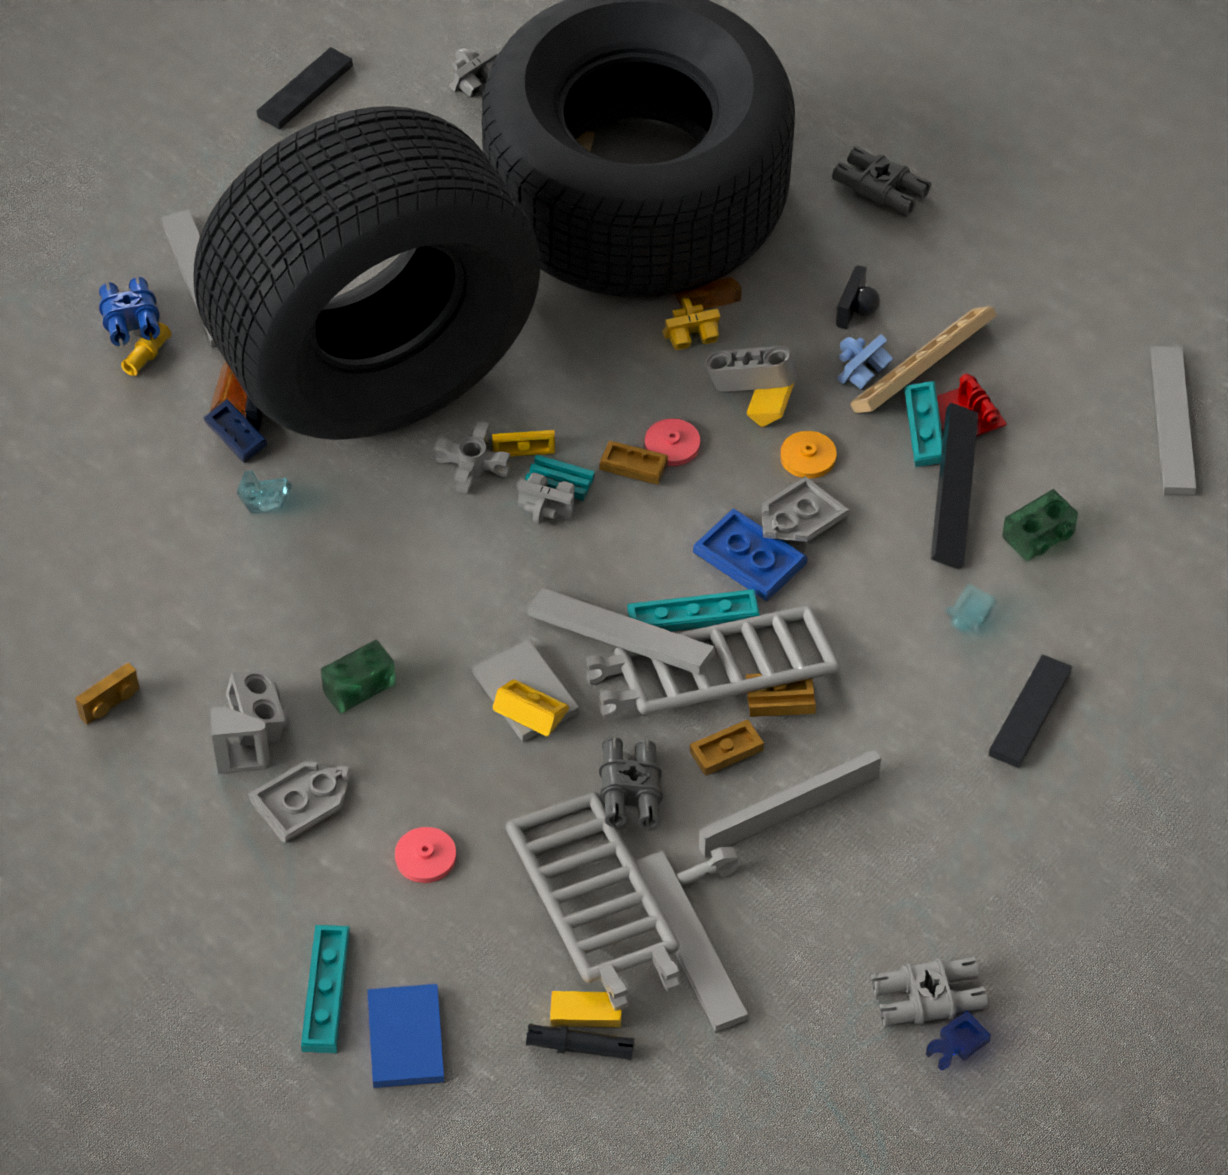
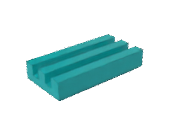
M536 454L534 464H531L530 472L525 476L526 481L533 472L552 478L554 480L547 478V487L556 489L559 482L562 481L580 486L582 488L575 487L574 498L584 501L595 479V471Z

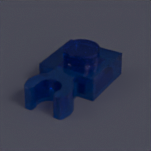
M966 1011L941 1029L940 1037L943 1040L931 1041L926 1048V1056L930 1057L936 1052L944 1054V1057L938 1063V1068L944 1070L951 1065L954 1055L957 1054L964 1061L989 1043L991 1034Z

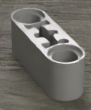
M784 346L721 350L710 354L705 361V366L715 389L721 392L782 388L790 386L798 378V371L790 351Z

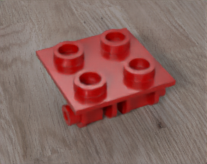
M968 373L962 375L959 379V388L937 396L943 433L946 408L950 403L979 413L976 437L1007 426L998 408L994 406L990 397L986 395V391L979 385L976 377L973 375L970 376Z

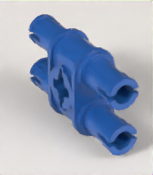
M138 277L140 284H137L136 278L131 279L129 282L130 291L119 293L117 285L109 282L110 290H107L106 283L99 289L102 299L99 304V311L103 316L102 323L104 328L110 333L111 342L116 346H120V338L123 345L129 342L130 334L128 331L140 329L141 336L146 340H150V332L153 339H156L160 334V328L157 323L160 318V312L155 306L156 297L149 290L148 282L143 277Z

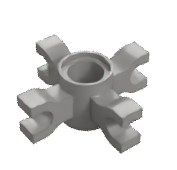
M478 421L473 437L464 438L459 444L438 437L435 450L438 452L435 461L459 464L455 474V480L458 481L455 487L456 492L468 494L472 479L482 476L486 470L501 477L507 478L511 469L510 464H508L510 453L486 451L490 441V435L487 434L490 428L489 423Z

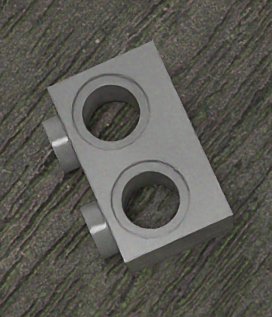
M270 670L232 672L226 691L230 709L264 721L268 743L279 742L283 728L287 727L288 716L286 709L281 708L279 685L273 682ZM253 735L239 736L241 745L255 744Z

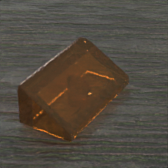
M729 277L675 295L680 306L682 299L689 298L692 306L702 304L703 310L741 301L742 287L735 279Z
M225 362L219 374L209 412L228 399L245 416L247 395L229 365Z

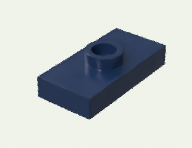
M228 399L203 417L205 423L243 463L247 462L268 445L263 435Z

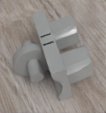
M493 47L481 55L476 50L471 52L465 48L457 50L455 53L457 61L452 63L453 68L456 70L454 71L455 79L450 83V88L454 92L461 89L469 97L477 94L483 86L477 77L482 75L487 80L498 52Z
M534 472L527 481L520 479L517 485V490L519 491L518 506L523 507L524 511L533 513V523L541 524L545 517L551 519L558 517L571 521L574 515V484L562 481L559 482L556 489L547 487L548 480L544 475Z

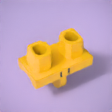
M689 298L682 299L681 308L672 310L673 318L665 320L664 338H670L676 351L691 346L692 342L689 334L699 332L702 344L715 343L718 340L719 310L703 311L702 304L692 306Z

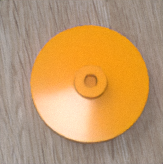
M800 431L785 439L781 446L780 459L782 465L789 473L800 478L806 476L808 479L824 476L832 470L836 463L837 451L832 440L824 434L815 431Z

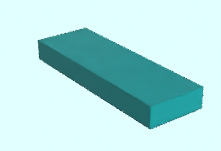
M935 381L906 385L904 390L915 467L938 464L941 462L943 436Z

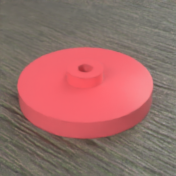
M672 418L660 420L647 430L645 434V449L668 455L667 466L683 465L697 456L700 450V435L692 424L684 420Z
M420 827L413 829L403 835L396 845V865L402 875L414 882L431 883L447 876L456 863L454 841L447 833L437 828Z

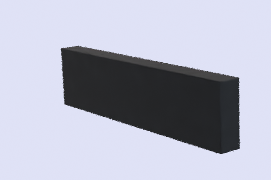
M330 47L257 109V117L275 128L281 129L353 66L352 58Z
M1041 655L991 745L988 756L1020 768L1071 674V665L1046 655Z

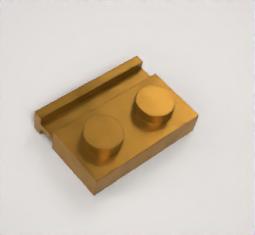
M761 673L746 674L745 679L759 677L762 675ZM812 678L747 692L749 717L816 714Z

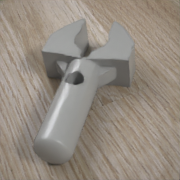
M719 847L710 851L712 858L709 861L676 874L681 886L713 873H719L722 878L734 873L741 865L734 847Z

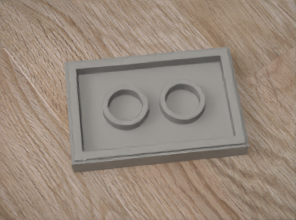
M529 639L472 667L473 675L493 702L498 688L515 679L569 706L568 712L559 724L579 714V706ZM504 716L522 742L540 734Z

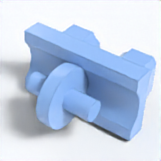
M880 334L863 349L865 341L862 338L855 340L851 337H846L840 343L842 353L839 355V358L843 362L850 360V362L846 364L845 370L836 379L842 384L850 380L862 390L875 376L865 366L867 363L881 373L893 360L891 355L883 348L887 339Z

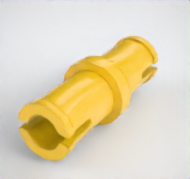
M159 323L160 334L156 339H153L150 332V340L140 338L135 343V349L121 362L122 369L128 375L136 376L149 360H154L158 355V349L172 335L168 326Z

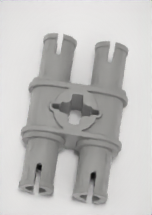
M971 956L946 962L944 959L935 958L934 961L915 965L906 963L904 966H901V970L871 974L872 989H875L873 991L875 996L905 991L910 997L906 1001L880 1004V1017L884 1019L882 1020V1025L887 1027L914 1021L915 1024L923 1025L926 1021L942 1018L952 1020L957 1017L958 1013L987 1009L988 1000L987 995L983 994L985 993L983 986L954 992L949 987L951 982L977 979L979 977L977 963L974 964L976 962L975 957Z

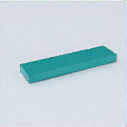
M754 589L627 604L628 617L671 632L704 628L760 616Z
M315 925L301 1039L302 1052L337 1053L350 941V926Z

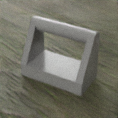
M224 706L210 708L211 734L218 774L269 768L271 760L265 722ZM253 735L255 750L230 742L229 737Z

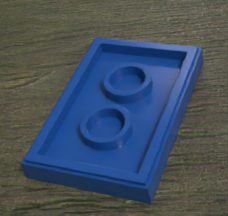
M734 508L693 545V553L748 590L754 589L755 594L766 602L807 564L806 555L781 539L763 538L762 526Z
M426 984L367 989L373 1088L445 1082L438 985Z

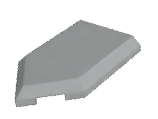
M804 476L762 503L763 538L808 542L850 515L851 511Z
M304 761L248 794L252 805L281 841L287 842L342 809L351 767L337 765V768L318 766L316 762Z

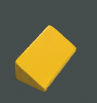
M794 383L782 388L755 389L747 410L748 417L761 427H765L782 418Z
M555 430L492 434L493 452L510 453V457L554 454Z
M513 679L498 688L493 703V710L544 736H549L568 712L569 706Z
M552 991L550 1011L552 1027L567 1025L568 1027L621 1028L622 1009L614 1010L607 992Z

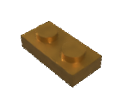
M128 662L75 697L79 718L88 725L95 719L106 715L111 708L123 700L130 699L135 692L140 690L136 669Z
M748 719L689 745L690 754L705 776L764 751V742Z

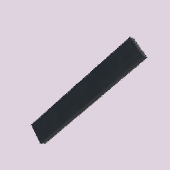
M950 403L946 408L930 559L959 570L964 565L979 413Z

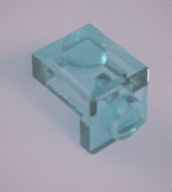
M252 470L244 472L236 493L252 514L283 510L292 485L287 478L260 481Z
M968 583L954 607L948 606L945 612L951 619L950 625L963 633H967L969 629L978 634L998 601L993 596Z

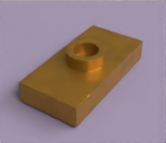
M609 440L599 462V470L659 485L668 464V455Z

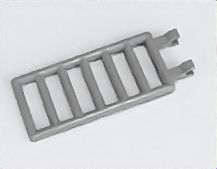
M801 606L677 633L700 642L712 640L730 680V683L712 687L705 670L700 675L692 672L699 690L680 694L668 664L651 658L667 697L648 700L630 658L640 654L617 647L615 649V656L602 658L601 656L594 655L586 657V664L590 670L586 671V676L590 685L601 682L607 676L623 673L630 689L618 693L613 690L600 691V698L603 703L600 709L604 719L615 717L621 711L638 708L641 714L647 715L834 674L840 670V663L811 606ZM804 619L824 660L823 663L806 666L786 623ZM774 627L793 669L774 672L755 631L756 629ZM738 633L743 634L762 676L743 679L724 636Z
M591 792L510 820L506 824V830L582 979L585 982H593L600 979L608 993L612 1007L617 1011L628 1007V1002L624 996L627 995V989L617 973L640 964L653 961L667 993L680 989V983L677 979V976H680L679 970L668 955L678 951L680 944L614 821L612 827L605 823V805L600 795L596 792ZM591 807L597 818L531 842H527L522 830ZM604 831L610 842L541 867L535 857L537 853ZM617 855L623 866L555 891L552 890L547 880L548 878ZM630 879L636 891L568 916L565 915L560 906L562 902ZM640 904L644 905L649 917L578 941L572 929ZM654 929L658 931L663 941L593 967L586 956V953Z

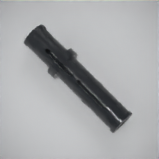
M529 1023L526 1046L557 1049V1053L564 1054L565 1051L631 1061L635 1038L569 1030L567 1025L555 1028Z

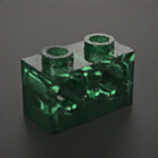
M1052 489L1006 516L1002 538L1025 561H1028L1036 555L1041 556L1045 554L1051 546L1061 540L1066 541L1071 538L1076 531L1078 512L1055 489Z
M377 639L320 669L323 693L340 714L396 684L394 660Z

